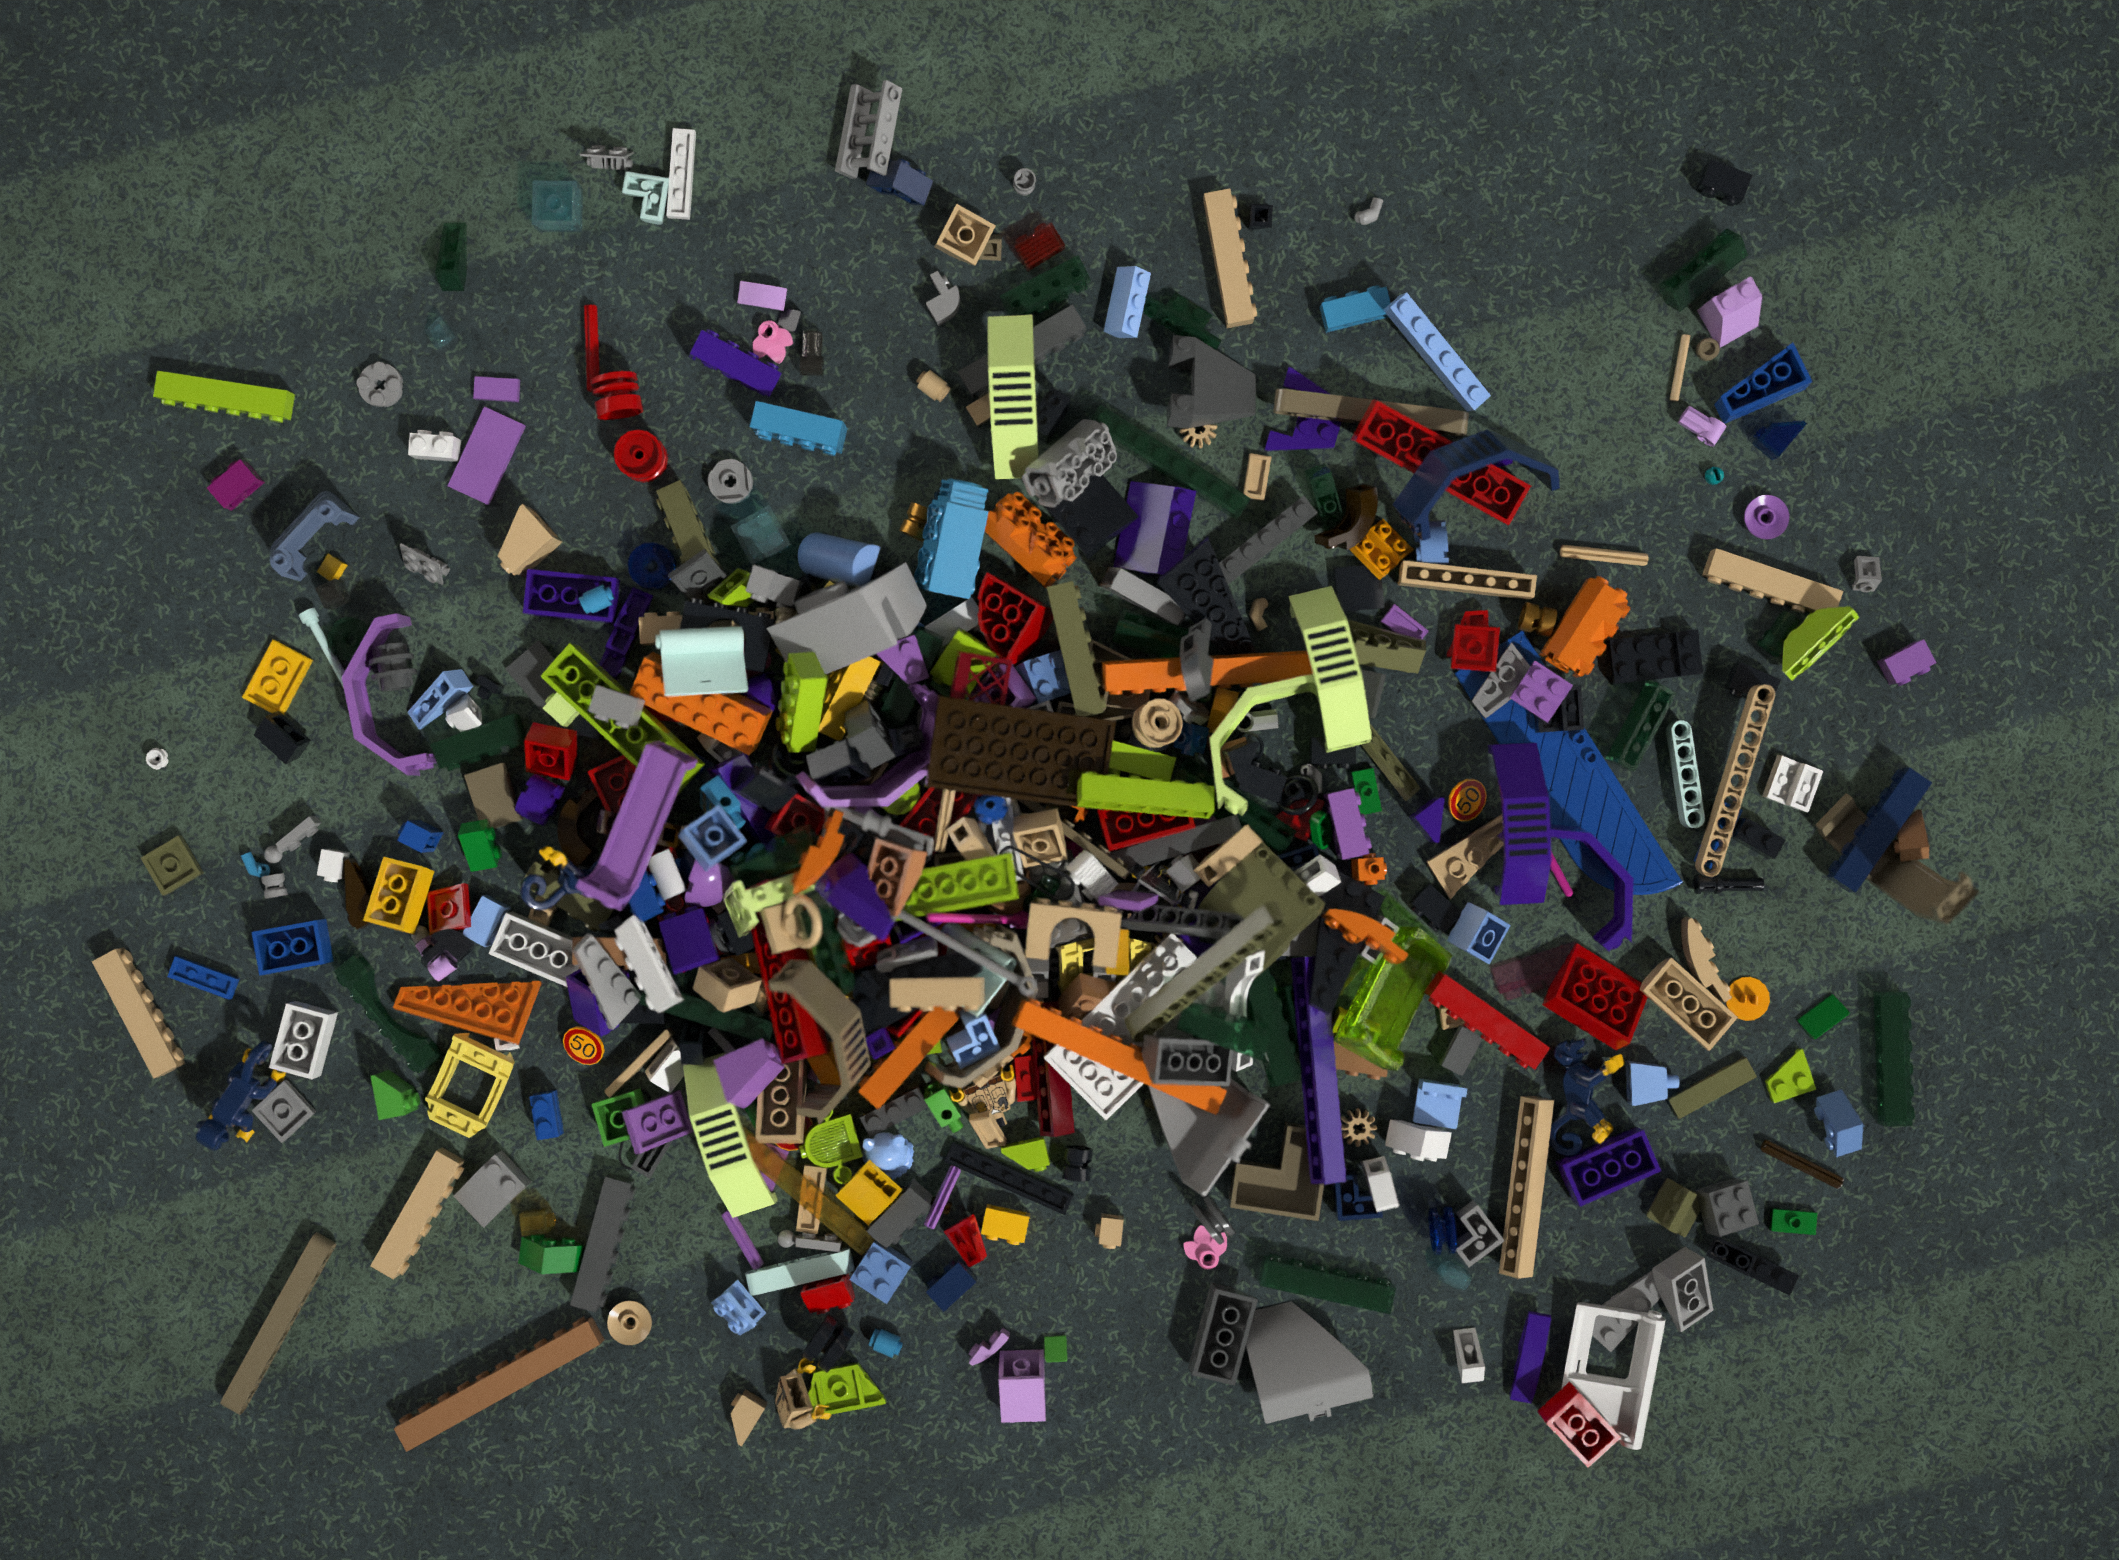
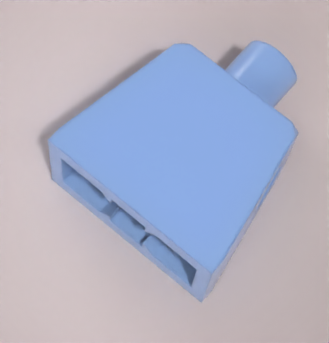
M1625 1061L1628 1104L1637 1106L1665 1100L1668 1098V1088H1679L1678 1075H1667L1666 1067L1656 1064Z

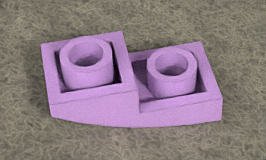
M740 281L738 303L784 311L787 288Z
M1004 1328L1000 1332L995 1331L989 1339L990 1345L984 1340L979 1345L975 1343L969 1352L971 1356L969 1364L973 1366L992 1356L1009 1339L1010 1332Z

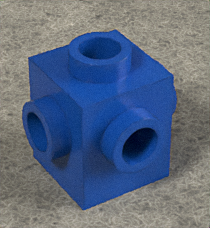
M1182 722L1181 733L1175 740L1173 747L1182 749V754L1194 756L1195 752L1204 754L1210 728Z
M978 795L974 804L979 820L989 825L991 823L998 825L999 820L1004 819L1008 809L1005 799L999 796ZM988 802L994 804L992 809L986 807Z

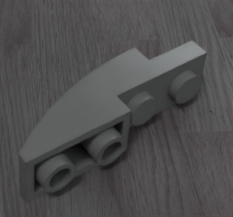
M1206 618L1190 627L1189 633L1181 638V668L1185 687L1191 701L1204 697L1210 692L1214 660L1208 655L1212 623Z

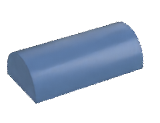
M815 532L806 536L801 542L798 549V563L802 571L806 574L810 573L812 577L836 583L845 581L846 585L857 588L870 581L880 547Z

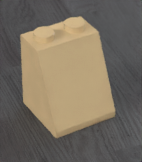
M522 504L515 515L498 554L502 561L500 565L509 574L512 573L514 576L525 577L527 569L535 568L562 541L533 509Z

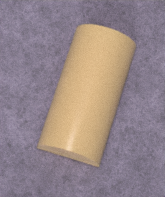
M1667 958L1660 962L1648 974L1640 986V991L1707 1051L1713 1048L1738 1018L1673 958Z

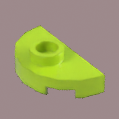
M917 782L889 806H881V808L895 815L910 812L919 802L921 796L919 783Z

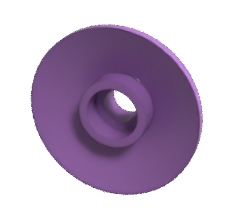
M1772 495L1759 496L1753 499L1746 507L1744 514L1745 525L1749 532L1757 538H1776L1788 526V508L1778 497ZM1762 514L1767 515V522L1761 520Z

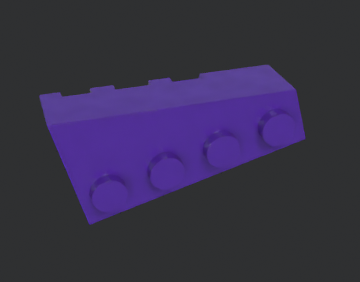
M707 329L706 332L701 330L688 358L694 361L698 358L704 366L716 371L718 369L724 376L734 381L739 380L743 386L767 398L770 397L782 374L778 371V366L768 361L766 364L758 360L759 356L750 351L746 353L738 349L739 345L730 340L724 342L718 339L719 335L712 330Z

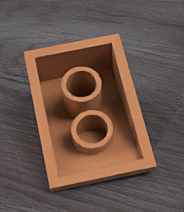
M876 838L867 875L871 882H875L877 886L876 892L880 900H884L891 916L898 917L922 874L927 852L892 840Z

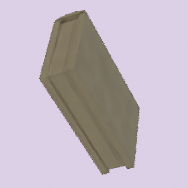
M499 763L464 775L478 820L488 819L490 827L494 829L524 819L515 811L518 800L506 763Z

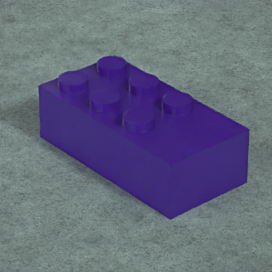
M527 569L523 613L531 616L614 624L617 619L620 580L613 577ZM602 584L605 588L609 587L615 598L611 600L612 605L595 613L590 612L586 614L581 606L579 597L583 596V593Z
M1638 1127L1619 1133L1604 1140L1602 1143L1587 1147L1574 1156H1567L1555 1161L1572 1202L1580 1207L1661 1171L1644 1130Z

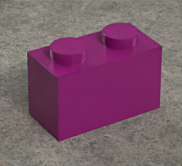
M241 459L232 462L227 467L228 470L222 475L214 477L211 480V484L207 487L221 506L231 511L265 483L251 465Z

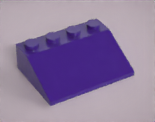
M1131 481L1127 503L1139 518L1120 533L1113 567L1161 577L1177 564L1184 555L1196 491L1174 486Z

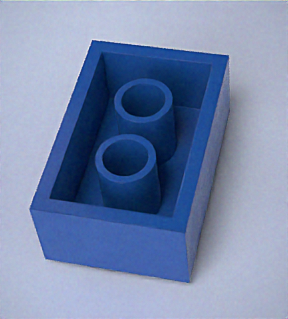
M326 919L252 932L259 976L334 962Z

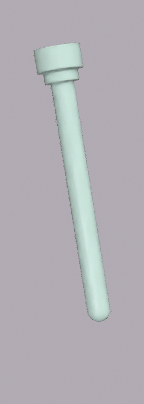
M315 608L305 610L298 616L303 624H306L307 627L310 626L343 686L342 675L345 671L318 624L319 614Z

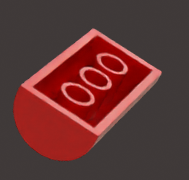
M1097 809L1108 851L1195 828L1193 817Z

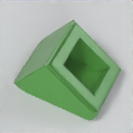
M1066 1335L1044 1336L1045 1362H1066Z

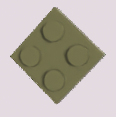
M182 835L176 836L141 857L162 896L168 895L204 873Z

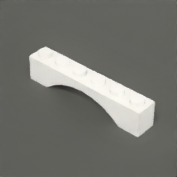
M1258 948L1226 974L1221 1038L1234 1041L1231 1069L1236 1072L1253 1065L1255 1046L1248 1027L1246 1002L1248 990L1253 979L1263 970L1264 950Z

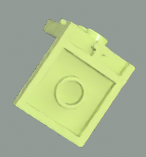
M794 873L749 890L744 889L741 881L733 883L728 888L722 898L738 937L747 935L758 923L756 912L788 901L792 896L796 895L793 894L794 885L791 884ZM818 880L799 894L804 895L815 891L814 888Z

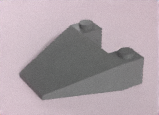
M1173 335L1169 347L1168 368L1192 371L1191 395L1171 394L1167 406L1168 427L1189 429L1255 416L1256 375L1196 337Z

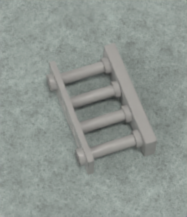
M883 80L881 92L873 93L858 84L851 85L835 172L853 179L857 178L859 167H867L869 170L886 176L902 93L901 87ZM871 102H879L877 114L869 115ZM875 123L873 135L865 136L867 124ZM871 145L869 157L861 158L863 146Z

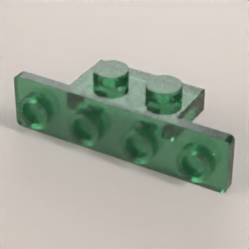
M1176 292L1166 305L1148 294L1145 296L1143 314L1179 336L1196 337L1213 349H1218L1221 339L1204 329L1210 321L1212 314Z

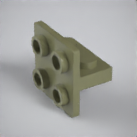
M1666 1178L1652 1202L1646 1217L1664 1226L1669 1231L1686 1237L1700 1212L1697 1194Z

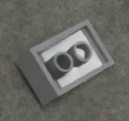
M501 1150L491 1157L454 1197L484 1228L532 1181Z
M1684 1247L1652 1268L1655 1286L1679 1332H1683L1713 1311L1705 1258Z

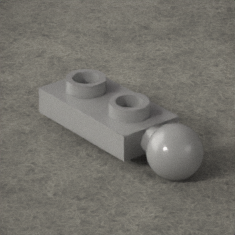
M309 816L275 844L276 846H269L264 852L265 859L270 863L279 862L284 851L297 849L302 844L300 841L305 836L310 837L319 830L317 827L322 822L317 816Z
M783 1230L778 1235V1243L784 1248L791 1247L793 1244H796L795 1247L840 1252L843 1239L838 1238L836 1234H825L823 1237L803 1232V1234L794 1235L790 1230Z

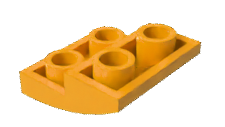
M1382 519L1370 528L1367 535L1357 545L1349 550L1381 580L1414 549Z

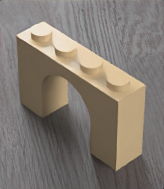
M1037 898L1036 901L1031 902L1025 952L1026 958L1048 960L1054 926L1066 918H1079L1090 925L1095 935L1093 965L1116 967L1122 911H1117V907L1104 906V909L1095 908V904L1090 903L1074 906L1072 905L1073 902L1060 900L1059 904L1050 903V899Z

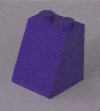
M697 905L684 909L685 914L677 916L676 912L663 916L664 921L659 922L674 974L720 959L704 908L698 909Z
M619 967L629 980V973ZM581 969L566 976L574 1021L600 1037L610 1033L612 1029L607 1027V1020L604 1013L600 1012L597 1005L599 1003L595 994L591 992L588 986L590 983L586 975H583Z

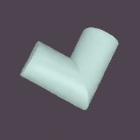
M625 171L622 194L643 198L640 214L642 221L658 225L663 224L669 178Z

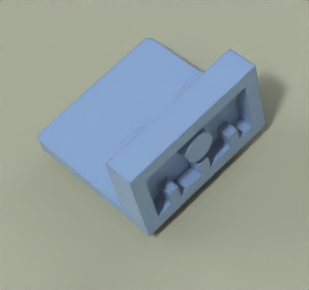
M1419 1078L1413 1122L1456 1129L1461 1099L1466 1097L1467 1088L1460 1084Z

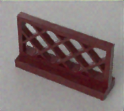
M957 651L950 698L965 700V695H967L968 700L974 701L976 697L984 692L991 703L995 704L1000 701V705H1005L1012 660ZM972 658L981 660L986 667L976 675L970 668ZM985 661H991L993 663L988 665ZM997 663L1006 664L1005 673L999 678L990 669ZM988 670L995 681L984 688L977 677ZM969 672H970L973 677H971V678L968 680ZM1004 678L1002 686L999 681ZM975 679L982 690L971 697L966 690L967 684ZM997 683L1002 690L1001 696L993 701L986 690Z

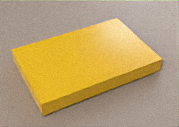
M272 639L242 698L270 713L280 711L284 715L313 660Z

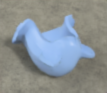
M881 1132L876 1134L873 1139H864L862 1159L865 1163L870 1159L889 1178L896 1179L905 1174L907 1169L911 1168L914 1161L912 1159L914 1146L907 1139H904L901 1134L893 1135L890 1132Z

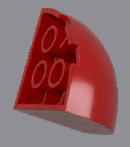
M986 573L978 594L979 613L977 615L979 626L991 650L999 658L1012 660V664H1016L1023 660L1042 639L1054 619L1052 610L1049 606L991 573Z

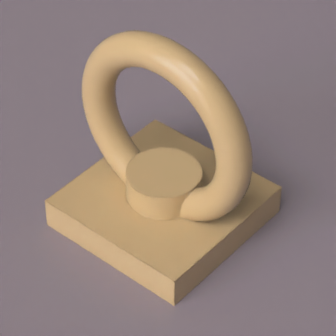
M797 894L792 896L786 904L760 910L772 954L799 947L811 948L818 942L821 936L822 922L819 911L814 902L805 895ZM803 905L809 911L812 919V934L809 930Z

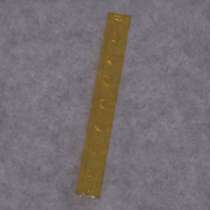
M741 1124L757 1168L862 1256L875 1240L866 1232L867 1229L768 1145L756 1141V1135Z

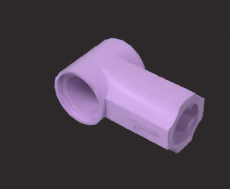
M1691 406L1686 408L1678 421V424L1696 434L1701 442L1705 441L1704 443L1711 447L1715 446L1726 429V425L1720 420L1713 417L1708 418Z
M432 935L423 938L415 945L420 954L428 945L434 946L430 941ZM442 954L428 967V971L433 978L440 981L456 970L458 965H455L446 955Z

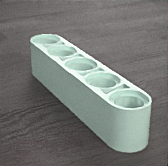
M1673 721L1666 728V736L1679 820L1686 828H1699L1705 821L1692 729L1686 721ZM1677 725H1680L1683 729L1680 737L1674 732ZM1680 747L1686 750V755L1683 759L1678 755ZM1683 769L1689 771V778L1687 780L1681 777ZM1688 790L1693 795L1690 802H1687L1684 798ZM1691 812L1696 816V821L1693 824H1690L1688 821V815Z
M847 1247L842 1248L840 1252L829 1251L800 1258L799 1260L779 1263L778 1266L774 1264L756 1270L753 1269L747 1271L745 1276L749 1293L753 1296L847 1274L854 1271L855 1267L851 1250Z

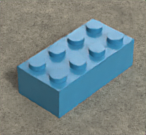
M758 401L755 402L750 428L759 439L771 441L774 438L779 440V443L787 446H793V443L801 445L802 449L814 451V448L823 450L822 453L835 456L836 453L842 454L847 433V427L841 420Z

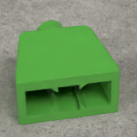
M937 1080L924 1088V1100L940 1126L945 1127L948 1125L952 1133H955L964 1126L959 1119L961 1117V1109L958 1103L951 1099L948 1092L950 1089L947 1084Z

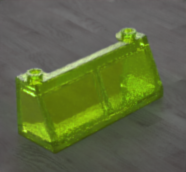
M1398 926L1400 929L1392 942L1409 955L1404 962L1397 965L1389 963L1383 956L1377 965L1370 964L1334 1038V1041L1340 1046L1384 1070L1398 1071L1403 1064L1404 1053L1398 1049L1424 997V991L1430 984L1434 974L1448 969L1453 956L1419 927Z

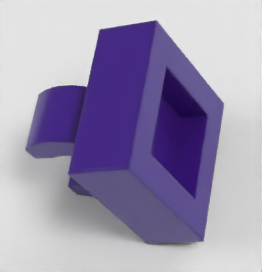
M881 1028L866 1037L867 1047L873 1059H878L895 1049L886 1028Z

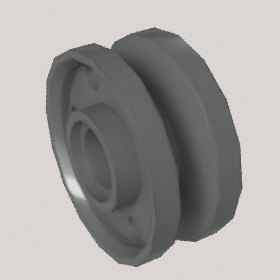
M1207 1195L1203 1198L1207 1206L1205 1210L1198 1204L1192 1206V1209L1213 1239L1221 1245L1224 1243L1221 1231L1224 1230L1230 1236L1236 1234V1231L1218 1205Z

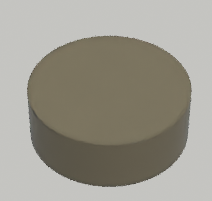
M1705 338L1696 346V354L1703 361L1713 360L1720 351L1718 342L1712 338Z

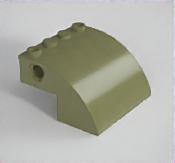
M1263 842L1229 870L1197 908V910L1235 913L1241 915L1245 920L1267 902L1274 901L1279 905L1287 920V924L1260 947L1264 950L1263 970L1255 978L1288 950L1291 940L1322 913L1325 905ZM1219 922L1214 923L1211 928L1217 927Z

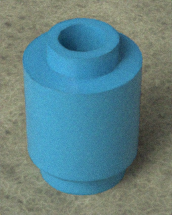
M603 584L583 593V596L579 597L581 606L586 614L590 612L595 613L611 606V600L615 599L609 587L605 588Z
M875 1329L869 1346L873 1347L874 1351L893 1358L894 1354L899 1355L903 1343L900 1342V1336L883 1329Z

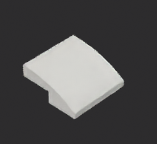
M1777 755L1762 797L1808 813L1823 771Z

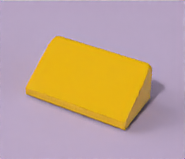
M1120 929L1117 964L1115 968L1106 967V974L1129 975L1128 929Z

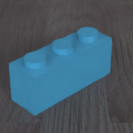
M1379 285L1367 288L1366 292L1358 293V291L1346 293V297L1337 299V296L1325 298L1319 307L1325 332L1327 333L1388 318L1384 309L1390 304L1387 287L1380 288Z

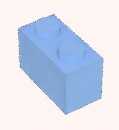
M483 895L471 916V927L465 928L462 934L483 947L491 946L505 913H508L511 907L489 895Z

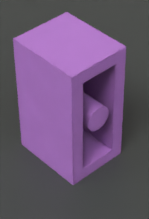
M1923 639L1878 660L1877 663L1889 685L1898 684V686H1901L1911 681L1910 677L1916 673L1920 676L1931 670L1930 666L1934 665L1936 661Z

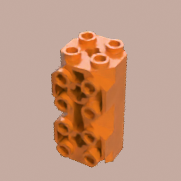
M1008 493L995 505L996 507L993 511L990 510L988 513L984 533L1047 589V587L1055 583L1056 580L1054 578L1059 580L1067 571L1066 565L1069 567L1077 559L1073 552L1074 541L1058 528L1055 523L1048 522L1047 524H1042L1040 521L1041 511L1022 493Z
M1597 576L1595 579H1586L1539 654L1541 657L1547 655L1545 660L1565 673H1568L1569 670L1573 671L1572 676L1576 678L1585 674L1589 675L1595 666L1592 662L1597 655L1601 656L1607 645L1603 643L1604 639L1613 637L1619 628L1616 625L1619 619L1625 618L1631 608L1627 605L1628 600L1626 597L1628 594L1619 588L1613 589L1608 586L1609 582L1600 576Z

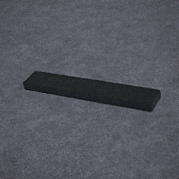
M956 1141L952 1142L944 1162L1063 1215L1066 1214L1074 1196L1071 1192Z

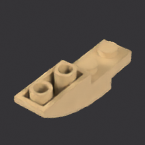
M1684 917L1681 924L1682 945L1690 972L1705 988L1709 986L1714 996L1720 1002L1725 1003L1732 997L1729 994L1730 988L1728 984L1717 975L1719 972L1718 968L1712 961L1709 962V959L1715 956L1712 950L1714 946L1707 937L1703 936L1701 933L1702 927L1696 919Z

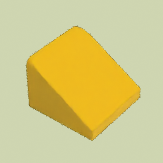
M328 553L317 573L330 582L337 584L347 564Z

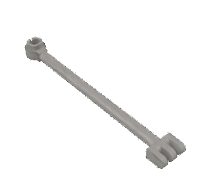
M901 910L898 917L892 916L894 923L899 918L1016 984L1023 995L1030 996L1035 993L1032 989H1037V983L1034 978L1018 976L904 910ZM1028 981L1032 983V988L1025 989L1023 985Z

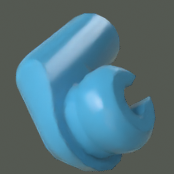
M251 852L241 855L250 875L261 878L270 874V867L267 864L256 862Z

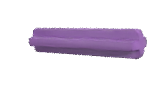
M950 1166L928 1213L924 1225L930 1229L936 1227L960 1175L961 1170L958 1167Z
M728 1210L722 1214V1218L752 1269L760 1268L764 1261L737 1217L732 1218Z

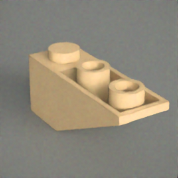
M963 817L947 829L955 846L967 861L997 856L975 819Z
M1246 825L1204 857L1194 871L1209 887L1256 848L1262 840Z

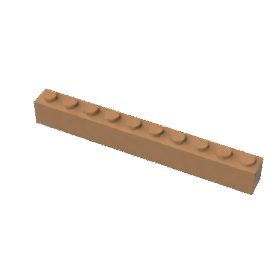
M581 1317L572 1323L574 1327L568 1330L564 1327L553 1333L554 1338L548 1341L544 1338L534 1344V1349L530 1351L524 1349L514 1355L516 1359L510 1362L507 1359L495 1366L496 1370L491 1373L486 1370L477 1375V1380L471 1384L469 1381H466L456 1387L458 1391L450 1394L448 1391L437 1398L438 1402L431 1405L430 1402L418 1408L419 1412L412 1416L411 1413H408L399 1419L400 1423L394 1430L406 1452L599 1346L605 1339L593 1317L588 1319Z

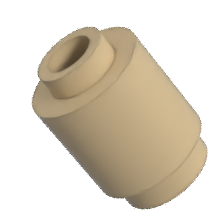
M931 370L927 373L923 371L916 381L919 383L917 388L934 401L937 399L941 402L950 390L947 382Z

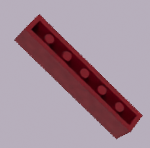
M1044 1000L1041 1002V1008L1049 1010L1052 1007L1059 1010L1058 1000ZM1034 1035L1032 1048L1040 1136L1057 1137L1075 1133L1071 1086L1043 1057L1055 1044Z

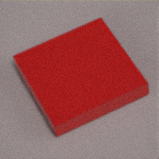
M1455 624L1451 669L1496 672L1500 627Z
M461 883L428 892L427 903L430 935L445 929L457 931L471 927L468 884Z

